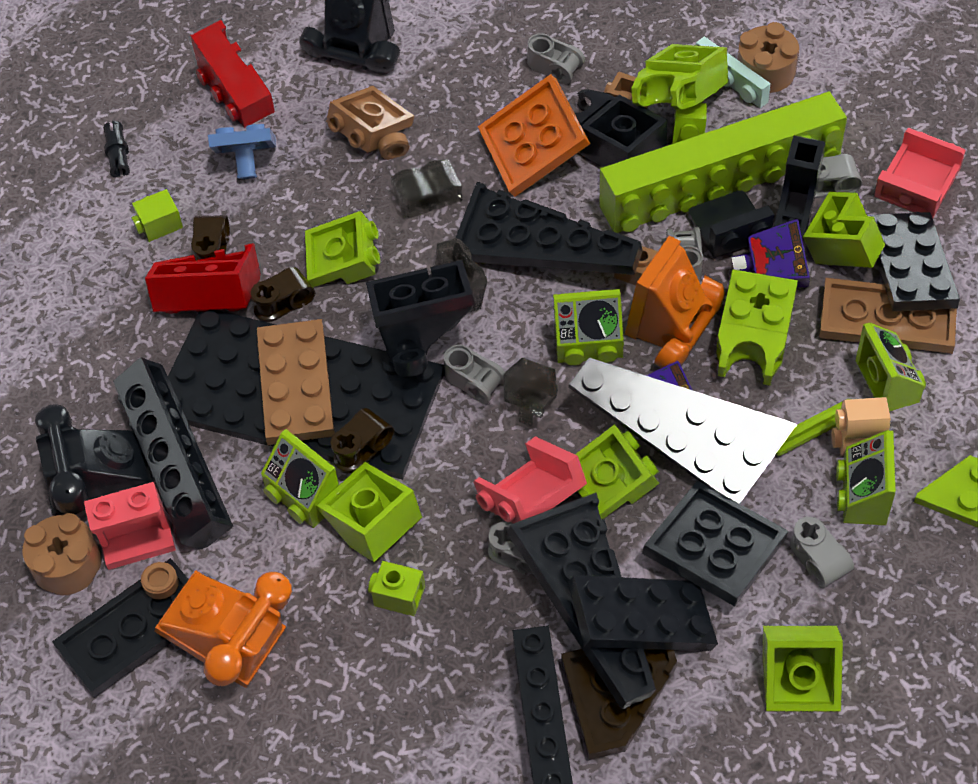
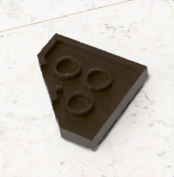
M582 649L561 653V661L589 760L627 750L677 668L674 650L644 649L656 690L651 697L622 710Z

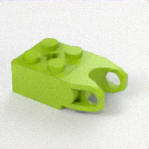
M671 44L645 61L646 67L638 72V76L631 88L632 103L643 107L656 103H671L674 109L682 110L704 102L707 97L717 93L721 87L728 83L727 47Z
M732 270L718 333L716 350L719 364L718 376L725 377L732 364L736 361L749 359L760 365L764 378L763 384L771 386L773 376L782 366L798 280Z

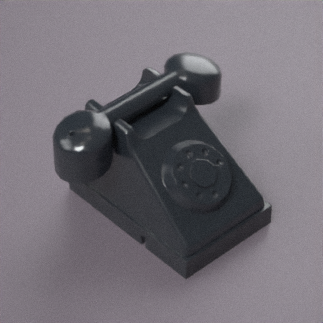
M325 0L324 34L315 28L305 27L299 38L301 48L311 57L319 59L325 56L329 62H331L332 58L362 65L363 70L369 69L376 73L390 72L395 67L401 51L396 44L387 41L392 38L395 32L389 0Z
M463 260L430 267V275L427 268L366 282L375 326L379 329L390 362L394 364L395 372L399 376L414 377L423 373L428 366L426 355L430 346L446 332L455 328L461 319L472 310L473 305H475Z
M58 404L43 407L36 414L35 424L41 434L36 437V443L53 516L67 513L77 514L85 510L84 501L153 482L148 463L140 452V444L132 430L77 429L72 426V419L68 410Z

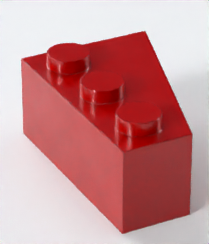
M219 20L190 35L198 64L196 75L203 86L208 84L211 87L210 91L218 104L223 102L226 105L225 109L233 122L238 120L246 128L247 125H252L275 112L272 95L252 64L247 66L237 53L241 52V48L237 42L230 44L225 31L226 26L222 20Z
M254 243L244 245L245 251L225 254V250L221 249L214 251L215 257L195 260V256L190 255L155 262L145 277L153 312L173 314L189 310H196L197 312L213 309L237 311L246 308L251 299V289L259 282L261 275Z

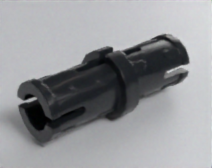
M112 121L113 131H111L109 122L104 124L103 127L106 137L104 150L109 158L110 175L114 178L120 177L119 167L122 168L123 176L130 173L126 155L129 153L127 142L124 141L123 125L119 121Z

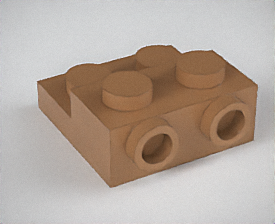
M370 86L330 101L326 122L331 131L340 132L345 135L351 146L354 148L360 147L368 153L378 149L377 144L384 136L412 126L414 115L376 87Z

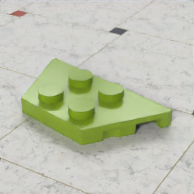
M969 455L919 491L914 503L978 528V458Z

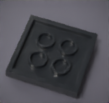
M696 481L644 544L642 554L735 607L784 543L788 530L705 484Z

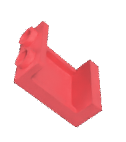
M907 128L902 145L887 171L882 170L877 179L874 197L912 212H931L932 218H934L961 169L966 150L953 143H948L923 132Z
M535 436L525 443L531 459L529 462L496 485L480 477L473 481L477 490L476 500L483 510L491 511L500 516L505 522L513 524L551 510L587 484L577 455Z
M154 482L84 501L89 528L92 534H96L102 546L108 570L176 551L170 523Z

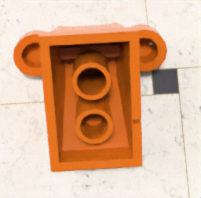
M670 235L636 283L624 334L635 340L638 338L663 347L654 361V364L661 368L676 361H679L680 365H682L686 361L690 351L705 328L719 311L725 293L724 286L706 275L703 278L702 284H700L685 249L680 246L681 241Z
M195 570L156 625L154 632L204 662V674L212 684L227 686L236 682L247 688L286 629V626L281 622V614L278 610L283 609L288 604L292 593V585L283 574L267 572L258 578L253 596L250 593H244Z

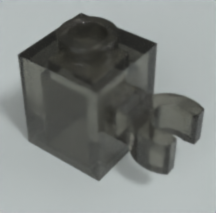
M521 358L503 373L504 402L519 406V422L532 426L533 416L542 418L544 407L557 398L558 387L555 369Z

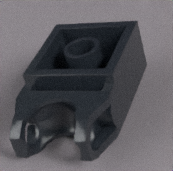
M590 89L581 90L577 93L579 98L577 105L583 112L575 113L590 142L587 147L578 153L606 167L667 146V119L642 106H636L631 100L621 95L614 97L608 93ZM585 97L591 101V106L587 104Z

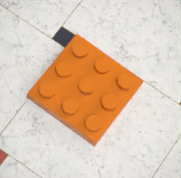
M552 74L545 77L478 126L508 191L514 197L590 144L563 90Z

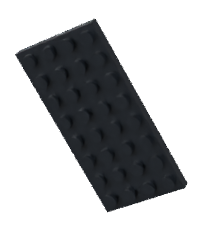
M214 309L204 312L199 311L168 375L189 426L267 445L257 327L276 324ZM325 336L334 432L336 433L344 427L361 409H370L393 426L394 435L389 444L381 451H378L367 463L390 477L403 480L442 382L444 365L427 361L428 366L423 373L414 377H401L395 372L394 364L390 362L387 351ZM331 437L302 441L325 460L334 462L335 453L331 448Z

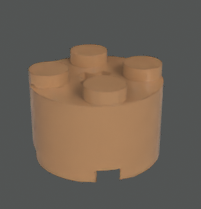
M779 22L755 27L742 33L737 60L771 83L770 93L787 88L792 83L797 71L799 43L796 37Z
M67 513L52 516L29 527L25 531L22 549L23 558L39 587L56 595H71L85 589L93 581L101 566V553L91 530L77 515Z

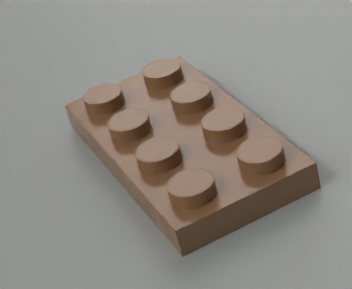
M825 278L819 338L859 343L863 324L870 322L896 332L902 344H906L909 349L953 354L957 309L892 311L884 284Z
M322 319L257 327L267 445L276 444L281 432L285 429L301 441L332 437L335 432Z

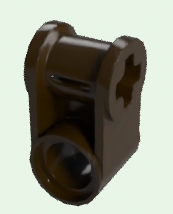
M227 215L194 217L191 248L197 256V260L215 257L214 251L224 249L226 254L227 243L229 242V238H226V236H230V225Z
M296 267L286 268L280 273L258 282L251 289V298L256 303L254 307L255 316L264 322L275 321L295 309H300L304 307L302 304L306 306L315 297L314 288ZM272 305H273V310H274L273 313H271V307H270V306H272Z
M368 408L358 411L344 427L331 437L330 444L332 451L335 453L333 461L336 469L342 473L350 474L364 462L369 461L378 451H381L389 444L394 435L393 426Z

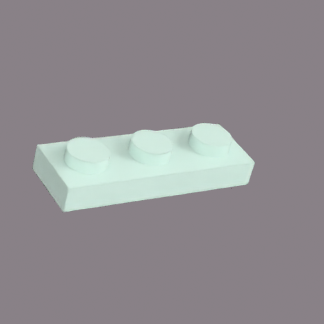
M705 36L696 42L697 46L719 47ZM727 53L728 83L724 86H730L737 91L745 102L753 103L757 107L762 108L769 101L771 83Z

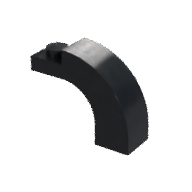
M794 135L786 162L784 184L773 227L798 219L802 241L804 242L803 236L808 229L820 178L825 142Z

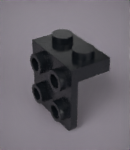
M742 190L693 206L688 212L694 227H699L701 238L713 258L747 247L748 237L772 228L774 213L769 205L755 209L747 194Z

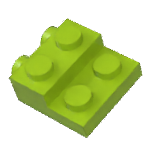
M361 211L306 230L307 281L311 286L316 287L339 278L350 284L376 275L375 265L380 264V255L373 243V240L379 237L375 223L369 221Z
M615 424L575 454L579 458L587 482L578 492L581 497L597 493L599 499L597 507L601 519L606 518L627 501L631 504L635 503L660 484L654 476L659 472L657 467L647 455L641 458L637 453L636 449L641 446L629 430L623 433Z

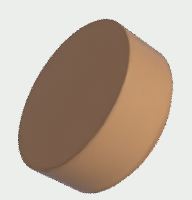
M399 132L384 136L377 144L381 157L387 160L404 156L410 148L406 135Z
M156 562L149 565L141 575L143 589L153 599H165L171 596L178 587L179 580L175 569L165 562Z

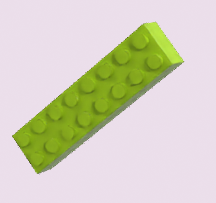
M828 91L600 168L599 207L612 231L616 233L622 231L631 232L637 229L639 225L651 221L660 222L667 218L668 215L680 211L689 212V209L693 206L735 191L742 190L747 192L755 185L764 182L774 183L782 176H785L786 162L794 135L824 141L825 150L823 157L840 155L847 116L831 92Z

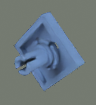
M264 124L247 125L246 131H234L233 127L215 129L216 134L208 135L209 147L216 154L235 152L237 179L257 177L253 150L276 147L275 134L270 128H265Z

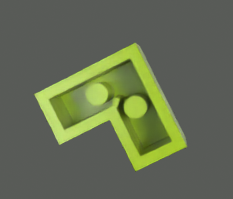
M829 192L803 236L815 264L873 268L885 246L874 217L866 215L858 193Z

